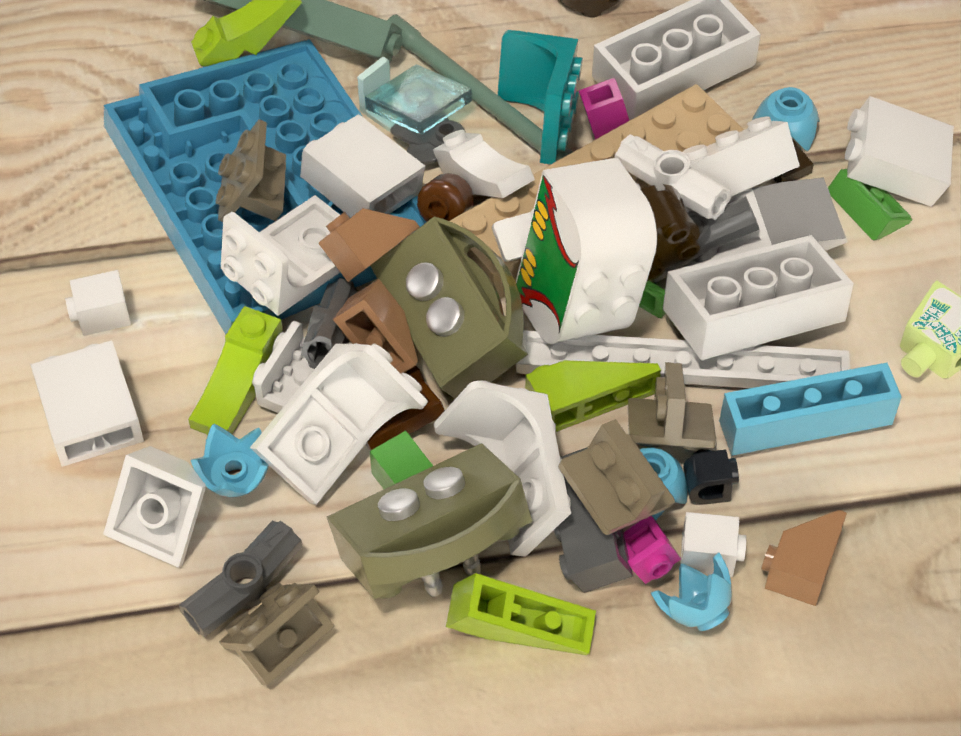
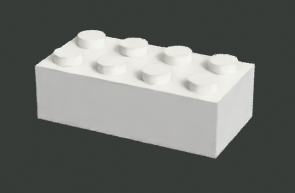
M690 0L595 44L592 77L597 83L615 78L623 97L628 117L632 120L695 84L705 90L755 66L761 34L729 0Z
M809 235L668 271L663 310L698 357L704 360L846 321L854 283L816 239Z

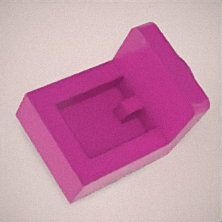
M653 516L639 521L624 532L629 555L628 564L645 584L652 579L663 577L671 570L675 563L681 560V557Z

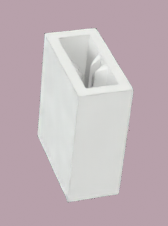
M869 96L860 109H854L848 121L847 129L851 131V138L845 151V159L848 160L847 177L932 207L951 185L954 126Z
M358 114L345 123H339L331 132L320 139L313 140L306 145L302 152L300 177L350 217L363 208L390 214L419 194L422 188L425 165Z
M112 340L101 344H91L84 349L60 356H50L43 361L30 364L62 467L144 442L138 417Z

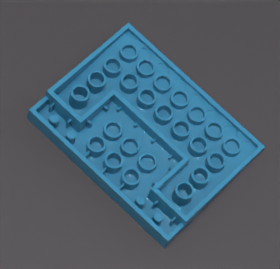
M310 39L259 52L257 55L252 54L139 84V96L104 105V128L225 335L244 306L283 320L313 307L315 304L321 303L327 285L336 282L339 278L345 279L341 272L277 316L267 306L260 305L253 298L252 294L238 282L231 281L221 269L223 222L218 220L219 205L216 204V196L222 182V176L218 174L219 166L227 153L232 154L237 148L242 133L245 130L250 131L259 119L267 122L265 146L286 154L283 212L277 220L314 195L338 214L344 213L300 177L302 152L306 145L328 134L339 123H345L356 115H361ZM415 196L390 213V215L415 220L420 227L426 223L418 211V196ZM239 207L235 212L258 232L275 222L242 207ZM369 266L350 281H353L356 288L377 279Z

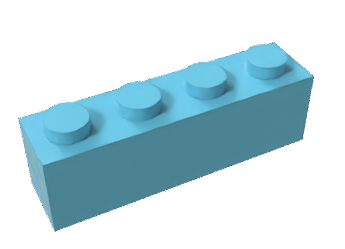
M881 363L724 393L719 422L730 454L733 456L893 425L902 396L888 363Z

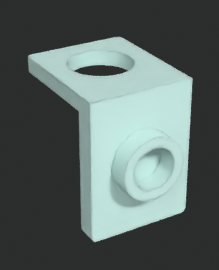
M385 57L380 58L357 77L360 112L390 132L391 127L399 120L416 115L417 108L391 91L389 60ZM387 106H397L402 110V114L397 118L389 119L382 116L381 111Z

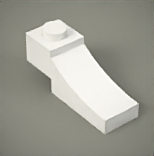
M458 130L446 135L443 138L444 144L433 149L442 173L459 175L468 182L473 194L504 198L535 180L529 165L514 162L499 154L484 142L481 134L465 133L464 130Z

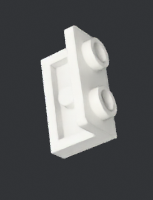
M293 321L286 332H281L277 336L272 354L266 363H261L257 367L253 376L252 384L255 387L257 404L277 413L280 412L314 371L313 368L309 367L306 358L301 355L305 340L301 323Z

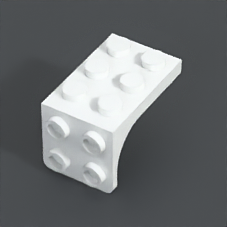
M314 195L258 232L236 213L230 212L223 218L221 269L231 281L238 282L249 291L260 305L267 306L279 316L340 273L318 244V242L330 234L326 226L340 216V214Z
M357 343L335 344L250 448L309 503L317 505L367 441L384 423L404 410L413 408L423 409L428 401L420 393L422 390L421 385L408 374H400L390 364L393 359L382 347L376 344L371 346Z
M483 380L469 383L434 422L435 433L459 438L474 446L481 443L484 444L521 479L532 522L519 528V533L512 539H509L508 542L511 555L526 557L571 514V502L567 494L564 475L558 468L562 459L559 455L555 435L556 427L552 420L548 395L528 391L525 388H513Z

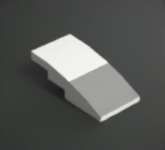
M824 177L787 181L751 188L732 196L728 203L745 196L747 197L759 225V230L719 246L716 255L707 261L812 235L825 251L847 243V238ZM685 207L687 212L694 211L688 207ZM691 261V262H689L688 264L684 265L683 267H687V266H691V265H695V264H699V263H703V262Z

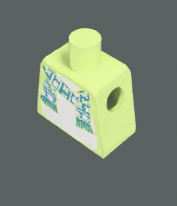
M938 280L933 283L909 319L901 339L900 347L902 351L907 353L901 359V365L909 375L920 377L927 369H930L941 378H950L961 370V296Z

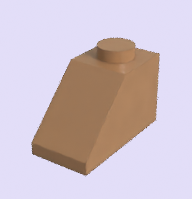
M363 208L351 218L344 212L326 226L330 234L318 242V244L349 282L420 226L415 220Z
M380 279L348 298L333 320L352 344L357 343L370 346L376 344L387 351L393 359L390 364L400 374L418 363L405 312Z
M837 510L783 531L778 547L769 545L761 570L769 572L765 589L816 606L847 512Z

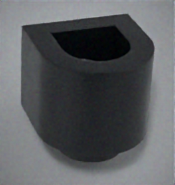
M726 449L717 451L699 450L693 453L683 464L691 501L697 504L731 501L732 485L739 483V472L736 459H728Z

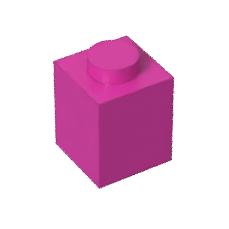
M615 78L578 90L595 140L630 121Z

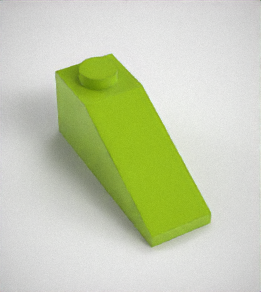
M563 360L552 365L539 366L531 373L526 374L525 389L548 395L552 420L556 427L555 432L626 406L628 405L629 398L644 399L654 395L656 377L661 376V368L658 363Z
M475 573L453 585L446 627L488 640L587 655L590 654L596 610Z

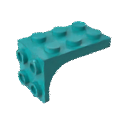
M507 30L504 32L501 42L498 96L505 101L529 104L544 111L540 163L553 164L557 160L559 150L566 151L574 114L577 112L579 92L576 91L577 80H580L583 62L582 57H577L578 39Z

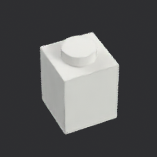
M118 270L70 280L73 297L65 298L71 322L79 321L83 336L131 325Z
M686 512L682 533L680 564L688 565L703 574L710 575L714 572L713 557L719 552L728 568L730 577H733L736 561H744L746 551V535L738 534L739 517Z

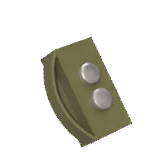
M433 217L370 265L377 279H380L404 310L412 340L438 386L455 399L469 383L481 380L491 383L528 355L522 345L524 330L523 308L516 282L502 259L469 230L453 222ZM475 247L479 249L497 268L505 291L506 316L503 313L502 303L492 280L475 261L469 258L467 253L470 248Z
M482 443L327 516L341 560L374 600L379 597L384 599L394 597L401 592L403 585L420 577L425 582L424 586L428 594L433 597L438 596L442 593L443 588L442 581L439 578L440 571L463 562L464 571L468 576L475 573L480 574L481 563L478 559V554L498 540L512 539L519 533V528L532 522L521 479Z

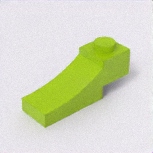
M252 0L242 8L221 18L212 16L204 27L198 29L194 39L191 41L199 65L206 67L237 59L244 50L257 55L300 6L302 1Z
M246 306L242 308L225 335V344L214 372L188 419L191 429L208 435L211 426L215 424L233 434L256 396L255 387L252 384L254 373L261 363L267 362L273 352V345L277 336L283 332L281 319Z

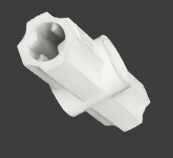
M630 134L621 141V145L615 154V158L618 157L629 173L650 185H655L658 191L665 190L663 184L673 186L678 190L685 206L707 219L712 218L716 220L724 213L725 207L731 199L730 189L690 167L689 157L679 150L663 151L644 139Z

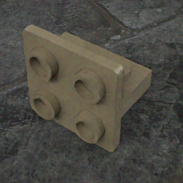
M259 119L250 131L245 130L240 136L232 154L227 153L220 163L218 174L222 176V182L216 196V204L219 205L218 220L223 222L225 215L230 212L235 213L239 207L274 221L283 212L286 154L265 146L267 122Z
M665 362L664 377H656L654 400L628 399V433L632 440L640 446L656 448L661 445L680 446L689 451L715 448L716 434L712 405L708 403L686 402L682 363Z
M616 419L601 425L587 449L563 458L558 465L568 483L605 535H609L664 511L675 502V499L630 435L625 433Z
M278 583L260 597L259 600L262 604L250 615L248 612H245L227 625L226 631L228 634L219 643L224 649L235 650L262 685L269 686L335 626L314 600V597L320 592L314 584L293 583L282 586L281 583Z

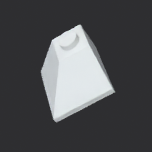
M152 446L127 454L103 535L179 568L183 566L206 485L187 461Z

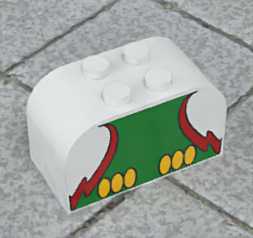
M618 157L546 169L542 172L516 278V285L525 314L539 336L547 343L553 344L628 328L635 320L656 252L657 231L654 215L647 198Z

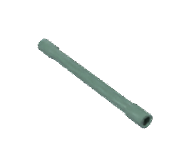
M392 15L387 20L402 29V46L405 49L415 53L541 154L543 132L541 128L430 43L417 29L399 15ZM568 147L566 151L559 150L556 161L573 153V151Z

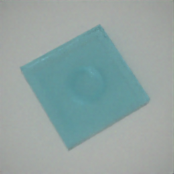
M417 64L365 96L367 110L420 135L472 102L471 88Z

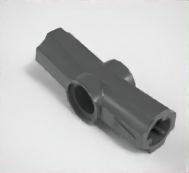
M745 196L728 203L724 213L716 220L712 218L707 219L695 211L687 212L699 227L700 236L697 242L700 245V251L691 259L679 260L674 265L665 268L663 274L654 279L653 282L656 284L667 277L668 271L679 269L691 261H707L716 255L719 246L759 230V225L747 197Z
M339 278L336 282L328 284L320 305L315 304L301 352V355L308 361L310 368L315 369L335 344H349L350 342L333 319L348 298L359 292L355 288L353 281L348 282L346 279Z
M272 520L244 552L236 553L227 559L222 573L179 604L180 611L189 625L198 635L206 637L242 608H253L261 603L260 597L267 591L266 587L302 548V540L294 533L291 527L282 521L276 522ZM242 578H253L252 581L246 584L236 583Z

